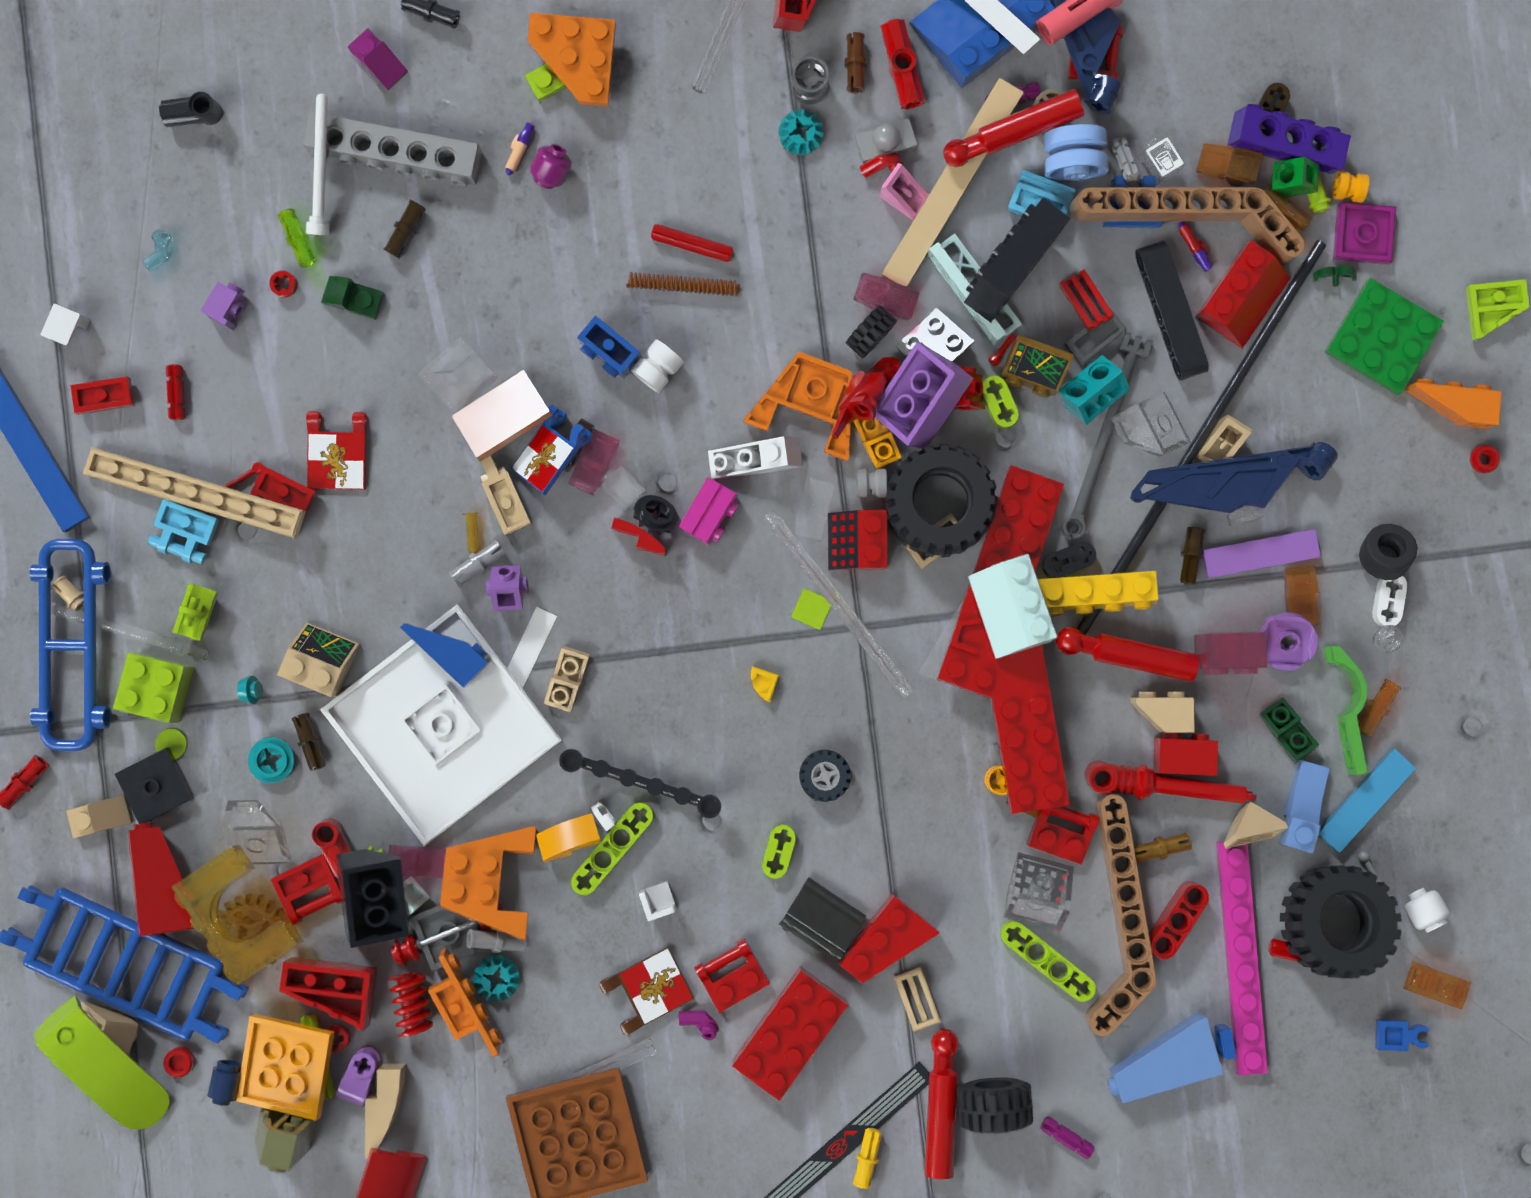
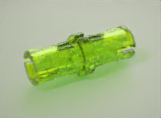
M290 208L278 213L277 217L287 236L285 238L288 246H291L299 267L306 268L316 263V258L307 241L309 238L308 234L302 229L295 210Z

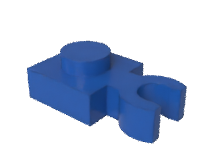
M1376 1019L1375 1048L1384 1051H1408V1043H1412L1419 1048H1427L1429 1043L1418 1041L1417 1035L1421 1031L1429 1032V1028L1422 1024H1415L1409 1029V1022L1406 1020Z

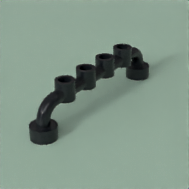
M567 749L560 755L559 764L566 772H575L582 768L593 772L596 777L602 778L606 776L620 781L626 787L633 785L645 789L653 796L661 794L675 799L680 805L688 803L697 806L699 813L705 818H714L721 811V801L715 795L700 796L692 793L687 787L676 788L664 784L660 778L649 779L637 775L633 769L622 770L610 766L606 760L595 761L583 757L581 752L576 749Z

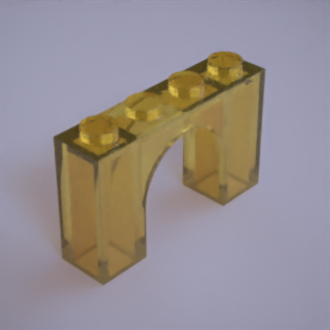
M240 845L229 847L172 887L176 892L174 897L177 903L183 909L186 908L191 915L190 921L195 930L203 933L207 939V947L214 957H219L225 966L223 971L226 977L231 982L235 981L237 985L247 981L304 941L288 917L279 920L251 939L233 936L223 927L218 914L221 896L228 887L255 869Z

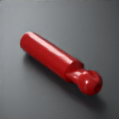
M1072 89L979 128L977 134L963 140L952 139L943 149L945 161L949 166L962 167L973 157L983 153L992 155L1084 117L1080 98L1076 90Z
M1066 627L1057 634L1056 638L1057 648L1066 655H1075L1078 652L1090 654L1093 656L1094 661L1189 682L1194 681L1199 669L1198 654L1100 633L1097 637L1083 635L1074 627Z
M949 1029L936 1031L931 1039L934 1064L933 1070L929 1071L925 1176L941 1180L954 1177L958 1073L954 1071L955 1053L959 1048V1039Z

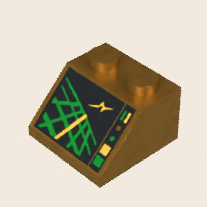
M1019 335L1010 348L1000 377L1006 379V384L1022 388L1023 385L1033 389V394L1048 398L1049 395L1054 396L1058 392L1074 355Z

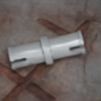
M496 540L478 553H471L468 555V560L448 572L452 579L464 573L454 580L458 587L479 572L483 574L486 572V567L506 555L502 548L491 554V552L500 547Z
M469 929L466 945L467 948L491 949L495 953H499L501 950L525 952L528 945V936H526V941H522L497 930L492 932Z

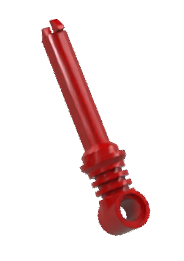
M1099 760L1090 763L1084 772L1087 784L1096 792L1104 794L1109 792L1115 793L1116 791L1119 794L1123 792L1127 795L1131 793L1138 800L1150 797L1153 793L1244 804L1246 800H1256L1257 796L1252 794V791H1248L1247 787L1243 785L1156 775L1146 764H1141L1139 767L1134 768L1132 766L1125 768V765L1118 767L1117 764H1109ZM1099 771H1107V779L1103 783H1095V775Z

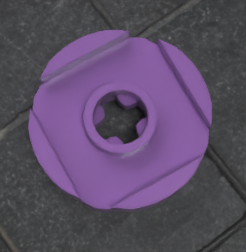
M1287 612L1271 615L1265 620L1264 625L1259 631L1257 644L1262 657L1271 666L1279 670L1289 671L1301 667L1300 664L1304 663L1307 659L1310 661L1315 655L1318 647V635L1309 620L1302 615ZM1290 635L1295 641L1294 643H1289L1288 648H1284L1281 640L1285 636Z

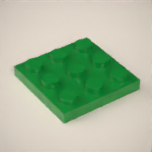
M1369 278L1333 336L1325 353L1394 394L1400 395L1444 321L1374 279Z

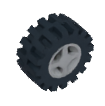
M818 750L811 753L803 761L799 771V780L803 790L811 798L822 802L834 801L841 797L848 789L851 771L847 761L837 752Z

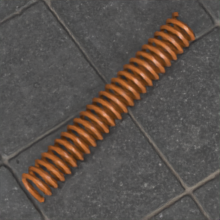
M630 272L626 287H631L632 289L634 287L636 289L644 287L645 290L653 288L659 291L661 289L663 291L666 289L670 291L671 289L672 292L680 290L686 293L694 291L695 294L698 291L699 294L707 292L708 295L712 292L713 295L721 293L722 296L725 293L726 296L730 294L732 297L734 294L736 297L738 296L740 284L738 283L736 287V281L734 280L732 285V281L729 280L727 287V280L725 279L723 284V280L720 279L718 287V279H715L714 283L712 278L709 286V278L706 279L705 283L703 277L700 286V278L698 277L696 282V278L693 277L691 285L690 276L688 277V282L687 277L684 276L682 284V276H679L678 281L677 275L674 278V284L672 275L670 276V281L669 276L666 275L664 283L663 274L661 275V280L660 275L657 274L655 283L654 273L652 274V279L651 274H648L646 282V273L643 274L642 279L641 272L638 275L637 282V273H634L633 278V273Z

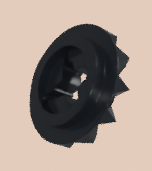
M656 495L642 496L633 507V518L639 520V527H647L649 533L652 531H656L658 535L664 532L670 533L678 522L676 509L669 501ZM655 510L657 511V520L652 518V513Z

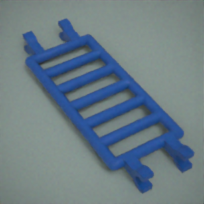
M32 885L28 889L25 887L21 889L17 899L47 910L33 939L12 927L8 931L2 930L0 933V943L26 952L23 960L25 967L181 1040L188 1041L194 1031L217 1044L220 1040L225 1039L229 1029L201 1018V1015L214 989L239 1001L240 997L244 998L249 986L222 976L221 972L224 968V963L221 960L165 934L138 937L137 921L66 888H58L53 897ZM64 901L80 909L53 966L37 958ZM91 913L106 921L79 978L63 970ZM117 925L132 933L105 990L89 982ZM142 938L158 944L130 1003L115 995ZM168 950L184 956L156 1015L141 1007ZM194 962L210 968V971L182 1027L169 1021L168 1018Z

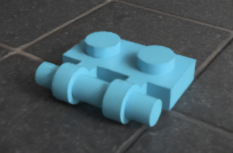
M163 499L153 526L164 530L161 537L152 534L149 537L148 545L157 548V551L163 554L172 553L180 556L181 560L192 563L194 561L203 564L207 555L197 551L198 544L202 543L210 546L220 519ZM175 534L188 538L185 546L173 542Z

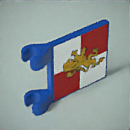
M555 405L548 407L553 416L543 422L511 467L513 471L545 496L578 449L590 442L593 437L592 432L585 429L581 424H576L572 428L569 440L555 431L554 428L564 423L567 418V414L559 410Z

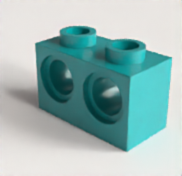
M1101 355L1072 380L1067 382L1058 392L1066 409L1087 425L1127 393L1130 387L1123 371Z

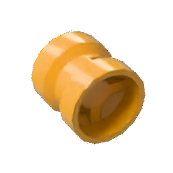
M1338 171L1333 182L1332 198L1343 200L1350 197L1353 202L1363 203L1369 189V175L1359 173L1353 176L1348 171Z
M994 765L990 767L984 776L986 788L995 794L1006 795L1002 766Z

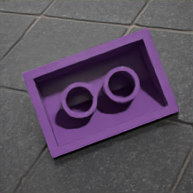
M916 342L878 400V406L875 408V418L907 446L923 449L924 446L930 445L973 378L951 360L924 344Z

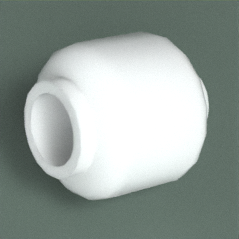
M1423 887L1408 895L1411 901L1406 903L1404 909L1416 929H1425L1428 933L1448 923L1446 918L1449 916L1450 911L1437 891L1426 892Z

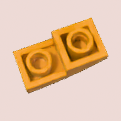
M858 418L853 421L875 469L902 458L891 431L877 418L860 421Z
M592 813L565 821L536 834L543 863L570 856L573 850L600 843V837Z

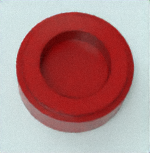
M176 1047L165 1055L163 1060L164 1069L172 1077H183L193 1070L195 1056L186 1047Z

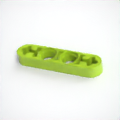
M638 802L632 805L571 878V886L579 895L592 893L650 825L654 813L649 804ZM636 808L640 811L645 808L647 810L645 816L648 820L646 822L640 820L636 824L635 828L639 829V832L635 834L634 830L627 824H624L623 821L627 819L631 823L636 816L633 812ZM619 829L628 831L630 835L629 843L623 846L618 845L614 841V833ZM605 851L610 854L611 863L608 867L603 868L596 864L595 856L598 852ZM590 863L591 867L601 873L602 876L598 878L595 873L589 880L592 886L590 888L587 886L580 888L578 886L580 880L577 877L579 875L584 877L591 869L586 868V865Z
M1009 920L1002 924L1000 928L1001 940L1061 989L1081 1002L1089 1001L1096 992L1094 981L1027 927L1016 920ZM1009 927L1011 929L1019 927L1018 934L1025 940L1028 935L1032 936L1024 943L1021 951L1018 947L1022 944L1015 938H1012L1010 941L1007 940L1009 934L1006 931ZM1040 944L1043 946L1044 954L1040 959L1034 960L1029 957L1028 950L1031 945ZM1054 963H1065L1067 971L1063 977L1058 978L1052 975L1051 967ZM1072 976L1080 983L1087 981L1086 987L1088 991L1076 994L1078 990L1076 986L1070 981L1067 986H1064V983L1070 980Z

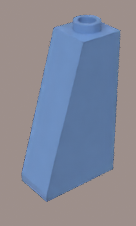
M1200 1012L1193 1014L1109 1069L1111 1078L1107 1079L1112 1096L1117 1095V1098L1122 1103H1126L1222 1075L1223 1070L1207 1017Z

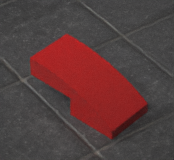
M614 517L611 527L613 531L638 537L636 547L640 550L666 556L667 550L652 535L632 523Z

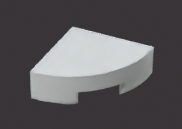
M601 801L591 806L594 815L606 831L616 824L617 820Z

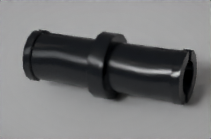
M437 0L401 1L402 11L421 16L429 23L435 21L453 29L459 24L460 11L439 5Z

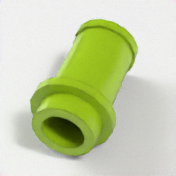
M1319 175L1318 192L1307 194L1310 202L1308 208L1313 210L1314 214L1322 213L1331 208L1329 204L1331 198H1327Z

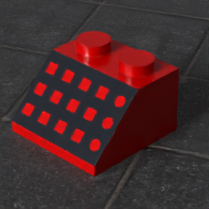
M854 510L828 513V570H885L887 568V510Z

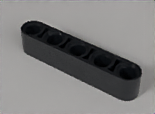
M1163 240L1136 249V262L1176 377L1181 381L1208 372V360L1167 243Z

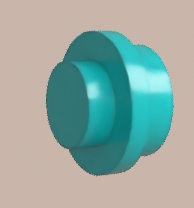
M247 676L238 682L237 695L241 702H246L249 705L256 704L263 693L262 684L255 676Z

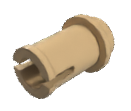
M65 575L60 576L53 582L54 584L51 585V589L67 603L68 609L78 612L84 608V591L80 592Z

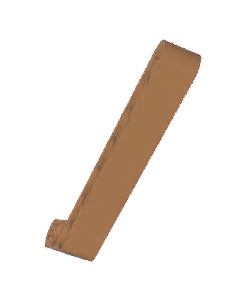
M1090 187L1082 190L1072 200L1069 208L1073 218L1082 222L1240 221L1256 242L1274 255L1281 265H1285L1301 255L1305 247L1304 240L1271 198L1264 190L1256 187ZM1110 200H1113L1117 203L1118 209H1115L1110 205ZM1137 200H1141L1145 204L1146 209H1142L1138 205ZM1165 200L1171 202L1173 209L1167 207ZM1193 200L1199 203L1200 209L1194 206ZM1220 200L1226 203L1227 209L1222 207ZM1247 200L1253 203L1254 209L1248 205ZM1265 222L1270 224L1272 231L1266 227Z
M1104 793L1098 797L1096 812L1100 817L1099 830L1123 973L1088 1009L1085 1015L1087 1026L1096 1035L1103 1037L1113 1033L1156 985V975L1127 805L1121 796L1113 793ZM1110 800L1117 803V807H1114L1112 812L1113 817L1120 819V822H1107V820H1113L1111 811L1105 809V806L1110 804ZM1119 827L1122 831V838L1118 842L1113 843L1110 840V832L1113 828ZM1124 856L1127 860V866L1124 870L1117 871L1114 866L1115 861L1118 857ZM1125 885H1130L1132 889L1131 896L1128 899L1122 900L1119 896L1120 889ZM1130 914H1135L1137 918L1135 926L1126 928L1124 925L1125 918ZM1140 943L1142 947L1141 953L1136 957H1131L1129 954L1131 945ZM1139 972H1145L1146 981L1142 985H1135V975ZM1125 993L1127 996L1125 1004L1119 1007L1115 1006L1114 998L1116 995ZM1107 1005L1115 1012L1114 1015L1105 1008ZM1100 1016L1104 1019L1105 1024L1101 1026L1095 1019Z

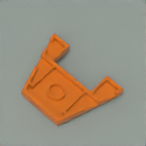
M798 352L773 385L760 398L751 412L747 414L743 423L768 432L777 405L784 406L832 424L833 428L823 453L848 462L850 423L846 425L838 439H834L832 432L840 414L838 407L852 378V371Z
M531 826L446 848L440 907L472 921L480 922L499 932L512 935L519 940L526 941L528 912L499 911L498 906L504 853L534 855L536 827Z

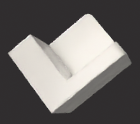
M53 304L40 335L54 342L69 346L77 327L86 330L90 319L67 308Z
M668 881L640 890L639 897L648 921L676 912L677 906Z

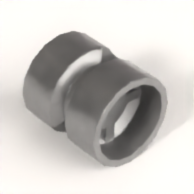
M806 56L798 60L794 65L792 71V93L799 102L806 105H813L822 101L828 90L829 69L822 59L815 56Z

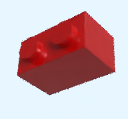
M1163 732V738H1154V772L1217 776L1218 741L1209 740L1208 734H1192V739H1181V733Z

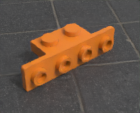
M446 947L441 950L439 960L449 977L429 987L428 992L455 1041L478 1029L492 1056L496 1057L500 1053L502 1038L495 1027H490L487 1021L489 1016L485 1006L482 1003L478 1004L473 996L475 990L469 978H463L460 972L461 964L455 953L450 954Z

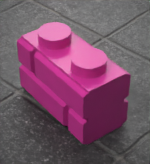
M707 477L680 523L679 529L707 545H710L712 540L717 543L725 530L721 524L726 516L732 518L740 504L736 502L738 495Z

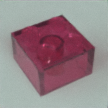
M1266 632L1194 635V652L1199 656V669H1204V675L1229 674V669H1233V674H1258V668H1267Z

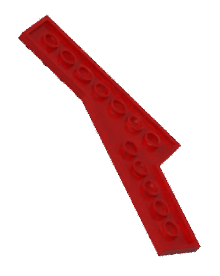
M1010 465L998 497L994 520L985 535L973 574L1026 554L1029 555L1035 572L1064 483ZM969 582L936 680L991 699L1010 814L1069 806L1042 645L995 659Z

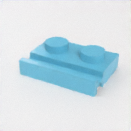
M1022 170L1007 211L1022 216L1031 203L1036 206L1042 198H1045L1063 213L1067 214L1076 189Z

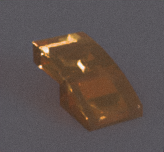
M1204 144L1196 172L1222 180L1225 177L1254 184L1263 154L1236 147Z
M1315 566L1285 568L1286 613L1302 615L1309 620L1312 626H1317L1320 623L1316 603V595L1319 593Z
M1412 961L1403 989L1462 1010L1471 982Z

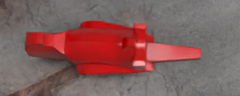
M883 357L867 372L861 371L852 376L838 407L840 414L832 432L834 439H838L847 424L858 418L860 421L875 419L877 402L884 393L888 382L902 365L899 359Z

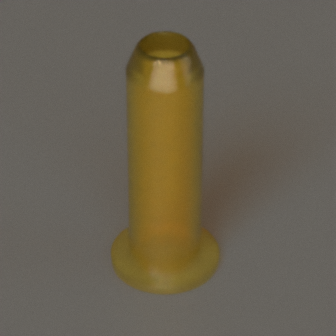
M480 513L462 514L466 518L469 553H477L479 550L477 514Z

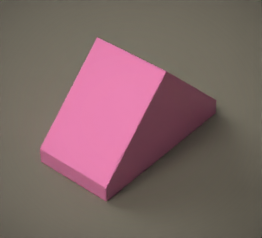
M898 163L882 185L879 197L914 220L929 194L906 168Z

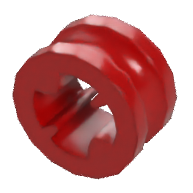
M280 270L271 276L269 286L278 296L290 297L296 292L298 282L294 275ZM288 277L290 281H287V283L290 284V287L287 290L282 288L279 291L277 288L280 287L277 284L280 278L285 280Z
M336 1024L327 1029L333 1032H340L339 1036L342 1034L344 1038L338 1046L334 1045L335 1041H333V1053L341 1052L351 1042V1032L346 1026Z

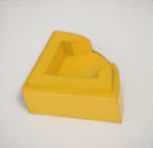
M752 666L751 682L753 688L761 698L770 702L779 675Z

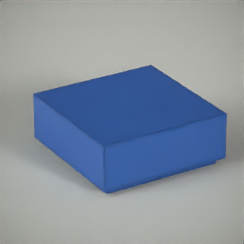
M1226 1024L1214 1025L1218 1054L1226 1060L1236 1058L1232 1029Z

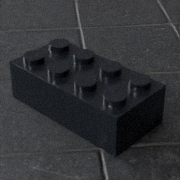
M1042 198L1036 206L1031 203L1021 216L1019 222L1015 223L1010 229L1004 241L995 248L989 260L977 271L974 279L966 288L969 295L964 303L992 323L1070 220V217L1045 198Z

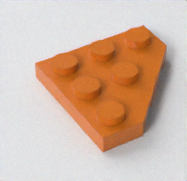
M530 13L527 41L532 49L538 53L580 105L609 107L616 21L614 19Z

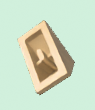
M1226 415L1219 419L1196 457L1203 462L1232 458L1252 433V429L1230 415Z
M1250 801L1237 812L1224 841L1225 849L1276 838L1288 826L1283 820Z

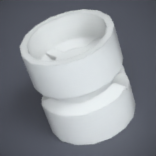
M655 339L646 352L648 358H640L631 369V372L645 385L660 394L669 383L667 375L677 373L684 364V361L668 346Z

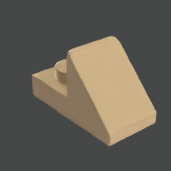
M125 795L66 811L73 839L133 823Z

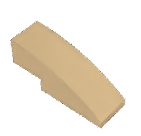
M382 1064L377 1069V1093H371L365 1099V1159H368L371 1148L379 1149L396 1118L405 1084L406 1064Z

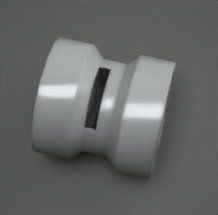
M857 469V498H866L869 494L876 497H886V469H877L871 473L866 469Z

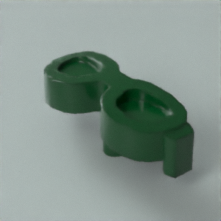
M1349 266L1325 267L1313 273V282L1318 281L1319 278L1332 276L1333 287L1339 286L1338 277L1352 278V281H1357V271Z

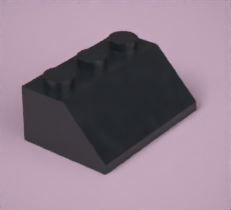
M368 849L336 854L345 933L350 948L408 937L409 931L400 856Z

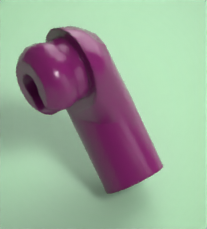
M679 1011V1026L695 1025L705 1040L715 1039L718 1025L706 1011Z

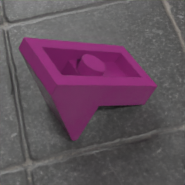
M369 28L347 46L349 51L387 91L408 73V70L383 41H380Z

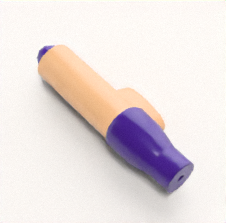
M526 123L524 129L515 136L511 144L513 151L505 166L507 175H512L516 172L523 154L531 141L532 132L535 128L531 123Z

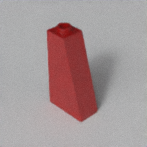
M152 823L135 824L134 830L128 831L138 937L200 928L201 921L160 826L152 827Z

